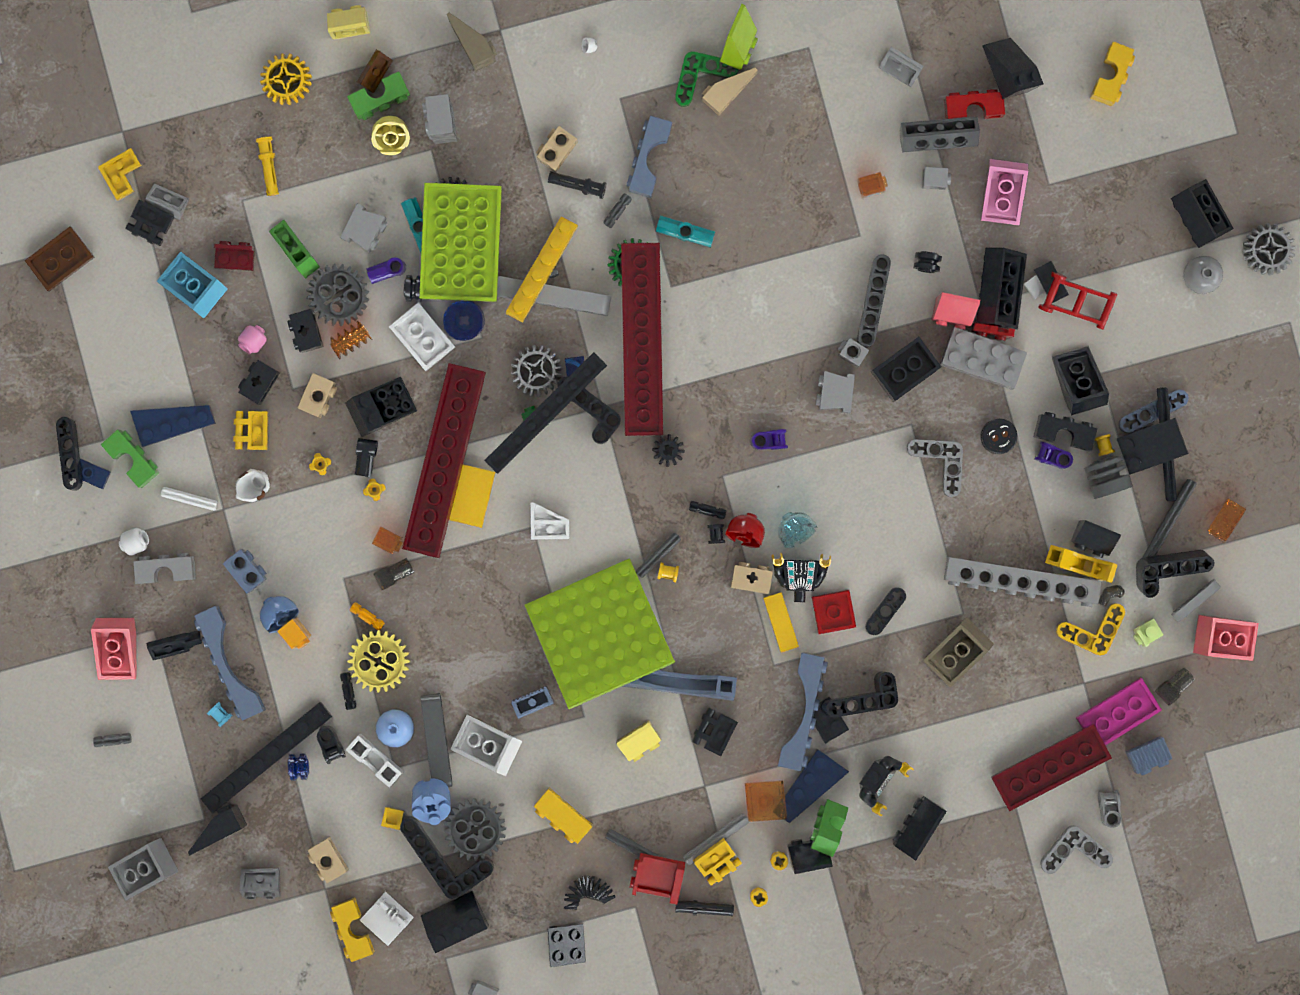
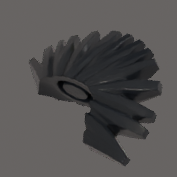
M582 876V881L578 878L579 884L576 880L574 881L577 889L572 886L568 887L575 894H565L569 898H564V901L572 903L565 906L564 909L577 910L580 899L583 898L597 900L605 904L614 899L615 895L608 896L613 890H608L610 886L605 888L606 882L600 887V878L594 886L595 876H592L591 879L587 876L586 883L584 876Z

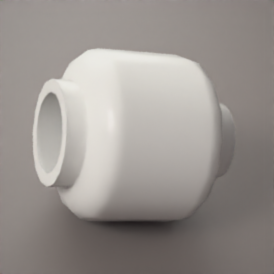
M133 528L121 534L119 547L128 555H135L147 549L149 537L144 530Z

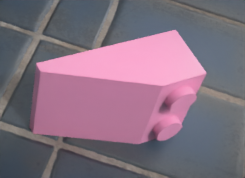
M994 159L989 160L981 221L1012 225L1020 224L1028 176V164Z

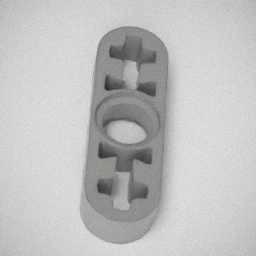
M1215 579L1211 580L1171 615L1177 622H1180L1218 591L1221 586Z

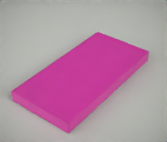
M1140 677L1082 713L1076 719L1082 729L1094 724L1104 744L1107 745L1159 713L1162 709L1144 680Z

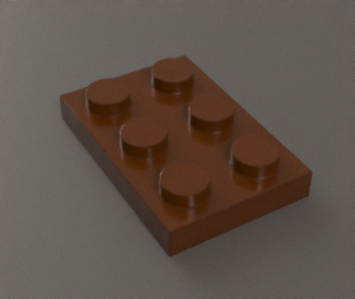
M70 226L24 261L45 289L50 292L95 257Z

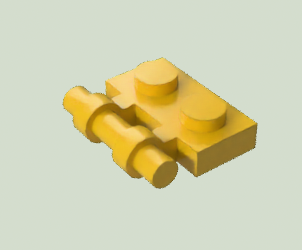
M236 411V419H234L233 424L235 425L233 442H235L236 450L243 449V442H248V450H268L269 412L248 411V419H243V411ZM243 425H248V436H243Z
M724 838L693 860L704 877L710 873L712 874L707 879L711 886L716 882H721L724 876L730 872L733 873L742 864L738 857L733 861L730 860L736 854ZM726 863V866L723 867L721 870H716L722 864Z

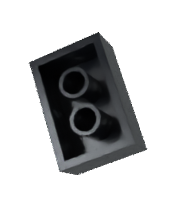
M918 336L873 369L871 373L892 402H895L939 370L941 365Z

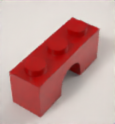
M998 89L987 90V93L969 91L967 92L968 95H960V92L949 93V96H946L944 99L946 119L967 117V107L970 105L981 107L984 119L1003 118L1005 115L1004 99H1002Z

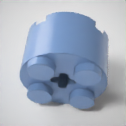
M430 779V781L426 782L422 780L413 787L412 815L415 818L431 825H437L449 815L451 809L450 791L445 782L439 779Z

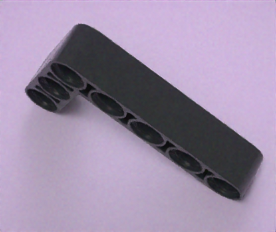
M407 817L401 822V832L447 898L456 899L492 874L494 863L491 859L485 858L484 860L480 859L456 876L416 818ZM405 822H413L414 830L408 831L405 828ZM416 838H424L426 842L425 846H418L416 844ZM427 854H435L436 862H429L426 858ZM488 863L490 871H481L480 864ZM444 869L447 871L448 876L440 878L437 871ZM472 874L474 882L467 883L464 880V876ZM450 885H456L458 887V893L451 894L448 890V887Z

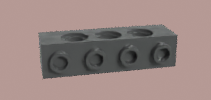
M977 116L901 123L900 143L902 153L975 147L979 145L980 128Z

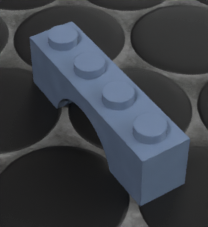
M650 116L649 121L645 120L642 130L645 132L644 139L640 138L637 147L640 153L638 157H634L632 168H635L633 176L629 175L626 185L629 187V192L649 198L652 197L656 177L647 167V156L655 146L667 143L672 122Z

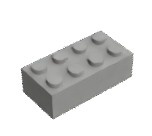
M954 327L951 330L940 365L1013 390L1017 384L1027 352Z

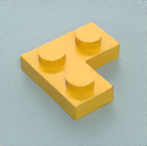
M130 148L98 166V169L114 197L119 201L135 192L125 175L142 165L133 149Z

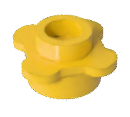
M316 453L312 463L309 464V468L312 471L319 472L320 475H325L327 467L332 462L330 458H324L320 453Z
M372 478L368 481L367 487L363 489V494L365 496L369 495L374 501H378L386 487Z

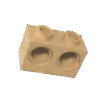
M560 126L550 131L547 136L549 140L545 145L541 144L536 152L538 154L537 160L555 173L578 143L577 138ZM559 136H564L567 141L565 144L559 145L556 143V139ZM547 152H554L556 156L553 160L549 161L545 159V154Z

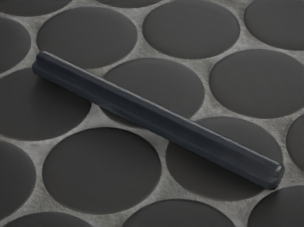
M1157 388L1159 423L1170 420L1168 388ZM1173 459L1163 463L1165 497L1167 501H1175L1177 499Z

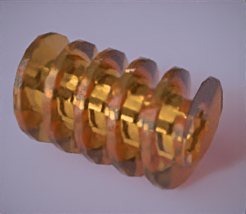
M356 321L357 328L350 325V332L344 328V336L337 333V340L332 336L330 337V345L340 360V353L347 356V349L354 352L353 345L360 348V341L367 344V337L373 340L361 322Z

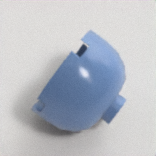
M269 597L263 602L264 605L260 611V621L268 633H275L283 627L282 625L285 622L296 618L299 610L295 603L287 597Z

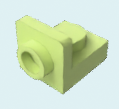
M1153 618L1133 630L1135 633L1133 637L1136 643L1143 647L1149 646L1151 642L1163 636L1162 631Z

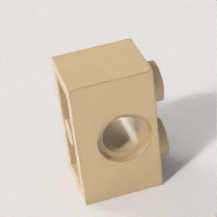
M312 373L298 409L319 418L322 415L325 416L329 409L327 403L330 397L333 398L336 393V383ZM318 391H321L323 393V399L319 402H316L314 400V394Z
M331 837L308 849L309 854L307 856L312 864H316L319 869L317 874L322 881L325 880L326 883H329L349 870ZM324 856L330 857L332 861L330 866L322 863Z

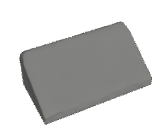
M153 184L145 199V203L178 220L181 219L189 201V198L157 184Z

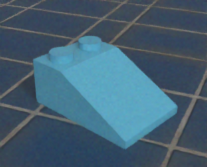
M182 252L176 256L157 280L160 285L203 318L206 317L228 289Z

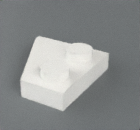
M530 503L531 540L570 539L569 519L535 503Z

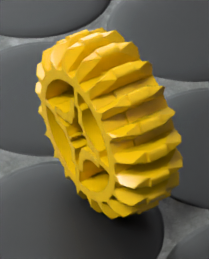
M281 53V59L274 55L275 62L272 63L270 59L267 60L270 66H263V69L267 72L260 73L261 77L266 78L260 80L261 85H266L262 90L263 92L268 91L266 95L268 98L273 96L272 101L274 103L278 99L280 105H283L285 100L288 105H291V99L298 103V96L302 99L305 98L302 94L303 91L309 93V89L305 86L312 85L310 81H307V79L312 78V75L306 74L310 71V68L304 67L306 62L304 60L300 61L299 56L293 59L291 53L288 54L287 59L284 53ZM287 65L295 66L301 74L289 73ZM281 66L280 73L272 78L274 71ZM287 74L290 80L285 84L282 78ZM301 80L298 88L292 92V85ZM272 84L282 85L285 94L276 92Z

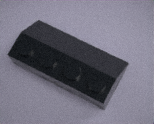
M985 247L979 294L980 305L978 307L976 323L1018 330L1027 254L1007 248Z

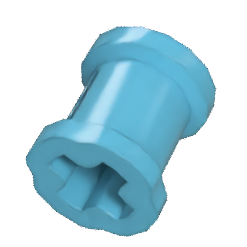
M220 702L207 713L219 723V727L223 726L233 716L221 707Z

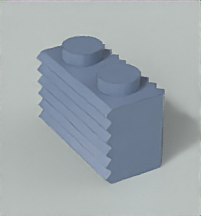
M544 686V688L541 687V689L534 690L530 694L527 693L523 697L520 696L516 700L513 699L511 704L519 719L554 704V700L548 686Z
M1161 736L1126 751L1133 771L1141 775L1150 773L1152 771L1151 768L1157 765L1159 768L1169 764L1168 760L1173 759L1164 738Z

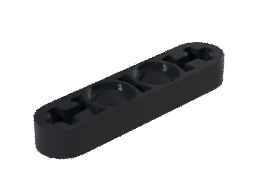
M61 417L57 420L56 432L63 485L66 489L77 491L82 487L83 478L76 424L71 418ZM66 423H69V426H67L66 429H63V426L66 425ZM68 439H70L72 441V446L70 449L66 450L64 447V443ZM70 458H73L75 461L72 468L67 467V461ZM76 479V482H74L73 485H71L70 481Z

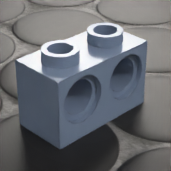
M240 549L222 564L247 594L267 580L265 577L267 573L261 565L257 566L253 562L255 558L249 550ZM239 557L245 560V565L242 568L236 565V560ZM251 572L257 575V580L254 583L248 580V575Z

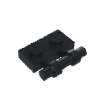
M138 200L130 216L136 219L137 222L135 225L128 223L125 229L132 232L131 234L136 237L140 236L146 239L150 244L161 246L163 239L157 237L159 231L167 234L175 217ZM143 224L152 227L150 233L142 229Z
M708 708L706 714H703L701 718L703 720L699 728L694 732L695 736L692 742L699 745L701 739L707 741L704 746L705 749L722 756L738 722L723 714H720L718 720L712 718L715 710ZM709 723L715 725L710 735L705 733Z

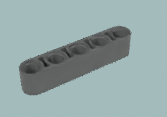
M884 254L878 255L872 262L859 325L857 342L865 348L870 347L875 342L891 260ZM877 260H885L886 268H879L876 264ZM880 278L883 282L882 287H875L873 279ZM870 297H877L879 304L877 306L870 305ZM867 315L875 318L873 325H868L865 322ZM863 334L870 335L871 342L869 344L862 342L861 336Z
M441 694L421 695L431 779H439L445 782L448 787H452Z

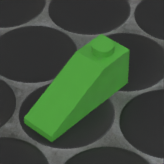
M285 220L269 231L305 279L320 268L319 264Z

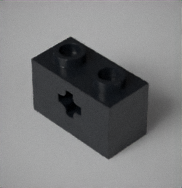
M312 309L290 314V320L287 321L290 332L293 331L295 338L292 339L295 350L299 349L300 353L324 347ZM302 327L309 329V331L306 332L307 336L300 334V332L303 331Z
M257 360V362H253L249 367L248 372L250 374L247 379L243 378L240 382L238 393L261 405L280 372ZM260 378V381L262 382L261 385L257 384L255 386L256 383L254 382V379Z

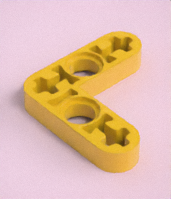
M1114 603L1109 605L1095 635L1068 622L1059 623L1056 627V634L1061 639L1093 654L1105 655L1109 651L1125 616V609L1121 604ZM1119 607L1118 611L1121 613L1120 615H1116L1114 618V620L1117 621V623L1115 624L1112 621H1107L1108 617L1110 619H1112L1114 613L1111 612V610ZM1106 624H1110L1113 627V632L1110 635H1106L1103 632V627ZM1067 625L1068 630L1071 632H1074V629H1077V632L1073 636V641L1070 640V638L1072 637L1071 635H1062L1063 632L1060 630L1061 627L1065 628ZM1081 633L1087 635L1088 640L1085 644H1080L1077 641V637ZM1099 635L1109 638L1108 642L1104 640L1102 644L1105 647L1104 650L1097 652L1095 644H1100L1102 638H1098Z

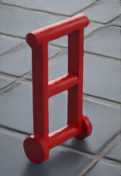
M1052 272L1051 276L1054 279L1044 304H1039L1038 308L1048 313H1053V310L1078 317L1096 323L1097 328L1104 330L1118 294L1111 291L1109 295L1067 281L1066 276ZM1060 284L1080 290L1072 310L1052 304ZM1087 293L1107 299L1100 319L1080 313Z

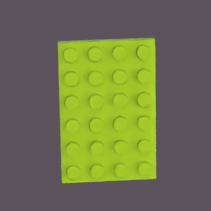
M424 183L420 299L497 302L502 186Z

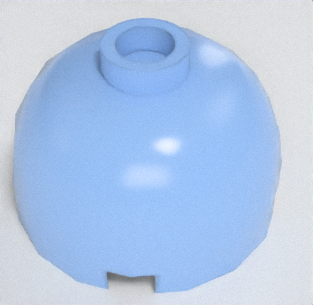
M391 709L384 712L376 723L378 739L389 747L398 748L405 745L411 740L414 733L412 718L407 712Z

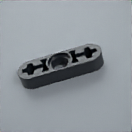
M892 588L867 620L865 629L869 634H880L904 603L906 593L902 588ZM900 591V596L902 597V599H897L893 603L897 605L894 609V607L891 604L886 603L887 599H889V601H892L894 598V595H892L893 592L898 593ZM883 606H889L891 609V614L888 617H883L880 613V609ZM877 614L878 617L885 620V622L883 624L880 621L877 625V627L879 628L878 631L873 630L871 632V626L869 624L871 622L875 623L878 620L877 618H874Z

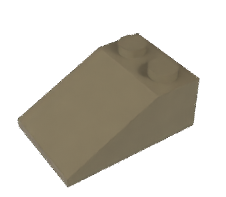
M450 12L446 14L476 72L496 62L495 56L497 53L491 41L487 42L484 36Z
M966 617L923 661L949 687H952L989 652L994 643Z

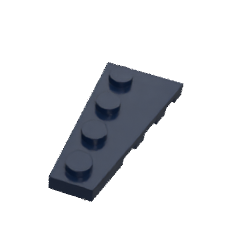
M210 405L130 411L142 447L216 424Z
M817 749L807 763L806 768L804 767L773 812L788 823H791L849 771Z

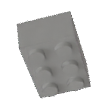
M449 95L425 97V103H422L425 118L428 121L425 122V130L429 139L433 140L434 144L457 142L453 104Z

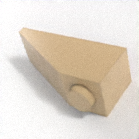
M752 68L717 82L712 87L709 85L702 93L704 95L702 101L720 116L754 78L758 70Z

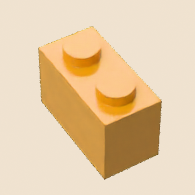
M298 618L291 619L277 631L291 649H302L310 642L308 638L312 636Z

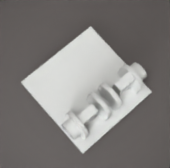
M385 891L360 921L389 946L414 917Z

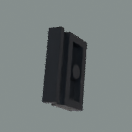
M830 697L820 702L819 709L814 711L813 716L816 719L815 728L825 744L849 730L842 717H828L823 714L822 704L826 700L831 699ZM832 705V707L829 708V711H832L837 708Z

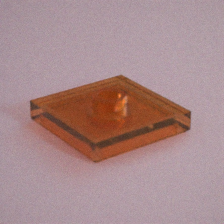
M783 780L745 783L749 822L787 819Z

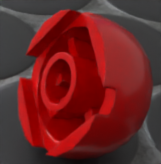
M747 513L746 515L742 514L734 517L730 521L725 535L733 542L736 539L742 541L741 545L759 548L764 540L765 528L755 514Z

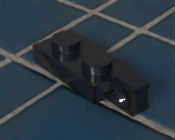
M193 631L147 642L146 645L152 660H158L189 652L190 648L202 644V636L199 631Z

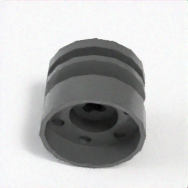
M1123 455L1109 456L1094 461L1084 468L1085 473L1093 470L1095 472L1094 475L1087 477L1088 480L1097 479L1098 481L1097 484L1090 487L1094 499L1133 487L1130 475H1120L1119 471L1127 467L1126 464L1118 467L1116 464L1124 460Z

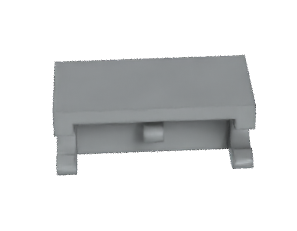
M890 47L879 69L912 87L924 66Z

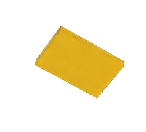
M463 464L449 520L480 528L483 527L496 472Z

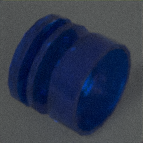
M462 300L454 302L444 313V329L455 340L466 341L474 339L484 328V312L479 305L472 301ZM461 316H463V317L468 316V317H469V319H468L469 324H468V325H467V324H463V325L461 324V321H462V319L460 318Z

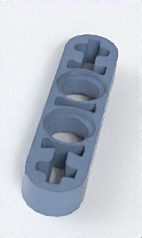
M1176 390L1168 394L1170 398V413L1187 404L1189 397L1184 390ZM1177 393L1178 395H1183L1182 403L1179 401L1172 404L1174 406L1172 408L1170 401L1177 397ZM1157 400L1122 417L1119 421L1120 430L1124 433H1130L1159 419ZM1143 410H1147L1150 413V418L1147 421H1143L1140 418V413ZM1135 414L1136 420L1140 423V425H1137V422H1135L1130 425V430L1128 427L1124 428L1123 424H1125V419H1127V421H1131L1135 419L1133 417V415Z

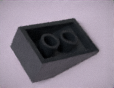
M1012 38L982 46L1002 99L1028 93L1044 85L1037 66Z
M1089 346L1052 357L1064 400L1071 416L1108 405L1109 392Z
M1176 418L1117 438L1129 475L1189 454Z
M229 804L217 811L218 815L213 817L188 851L189 856L247 826L238 805L232 807Z
M796 839L787 845L794 874L833 867L831 856L812 849L813 840L811 839L803 842L802 839Z

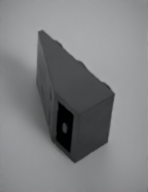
M401 377L358 394L345 402L361 437L417 412Z

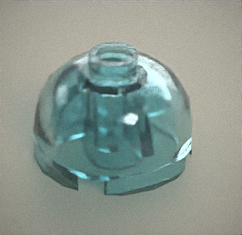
M789 512L782 517L783 520L778 527V535L786 548L795 547L794 543L799 541L802 544L816 532L814 528H817V525L809 515L803 512Z

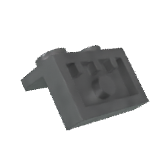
M241 869L240 893L242 897L249 900L256 899V897H264L269 900L280 897V869Z

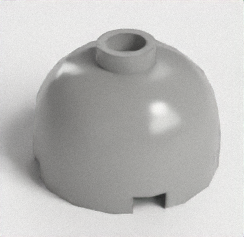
M1199 256L1187 264L1184 269L1183 278L1186 286L1197 294H1207L1220 286L1223 280V269L1216 259L1210 256Z

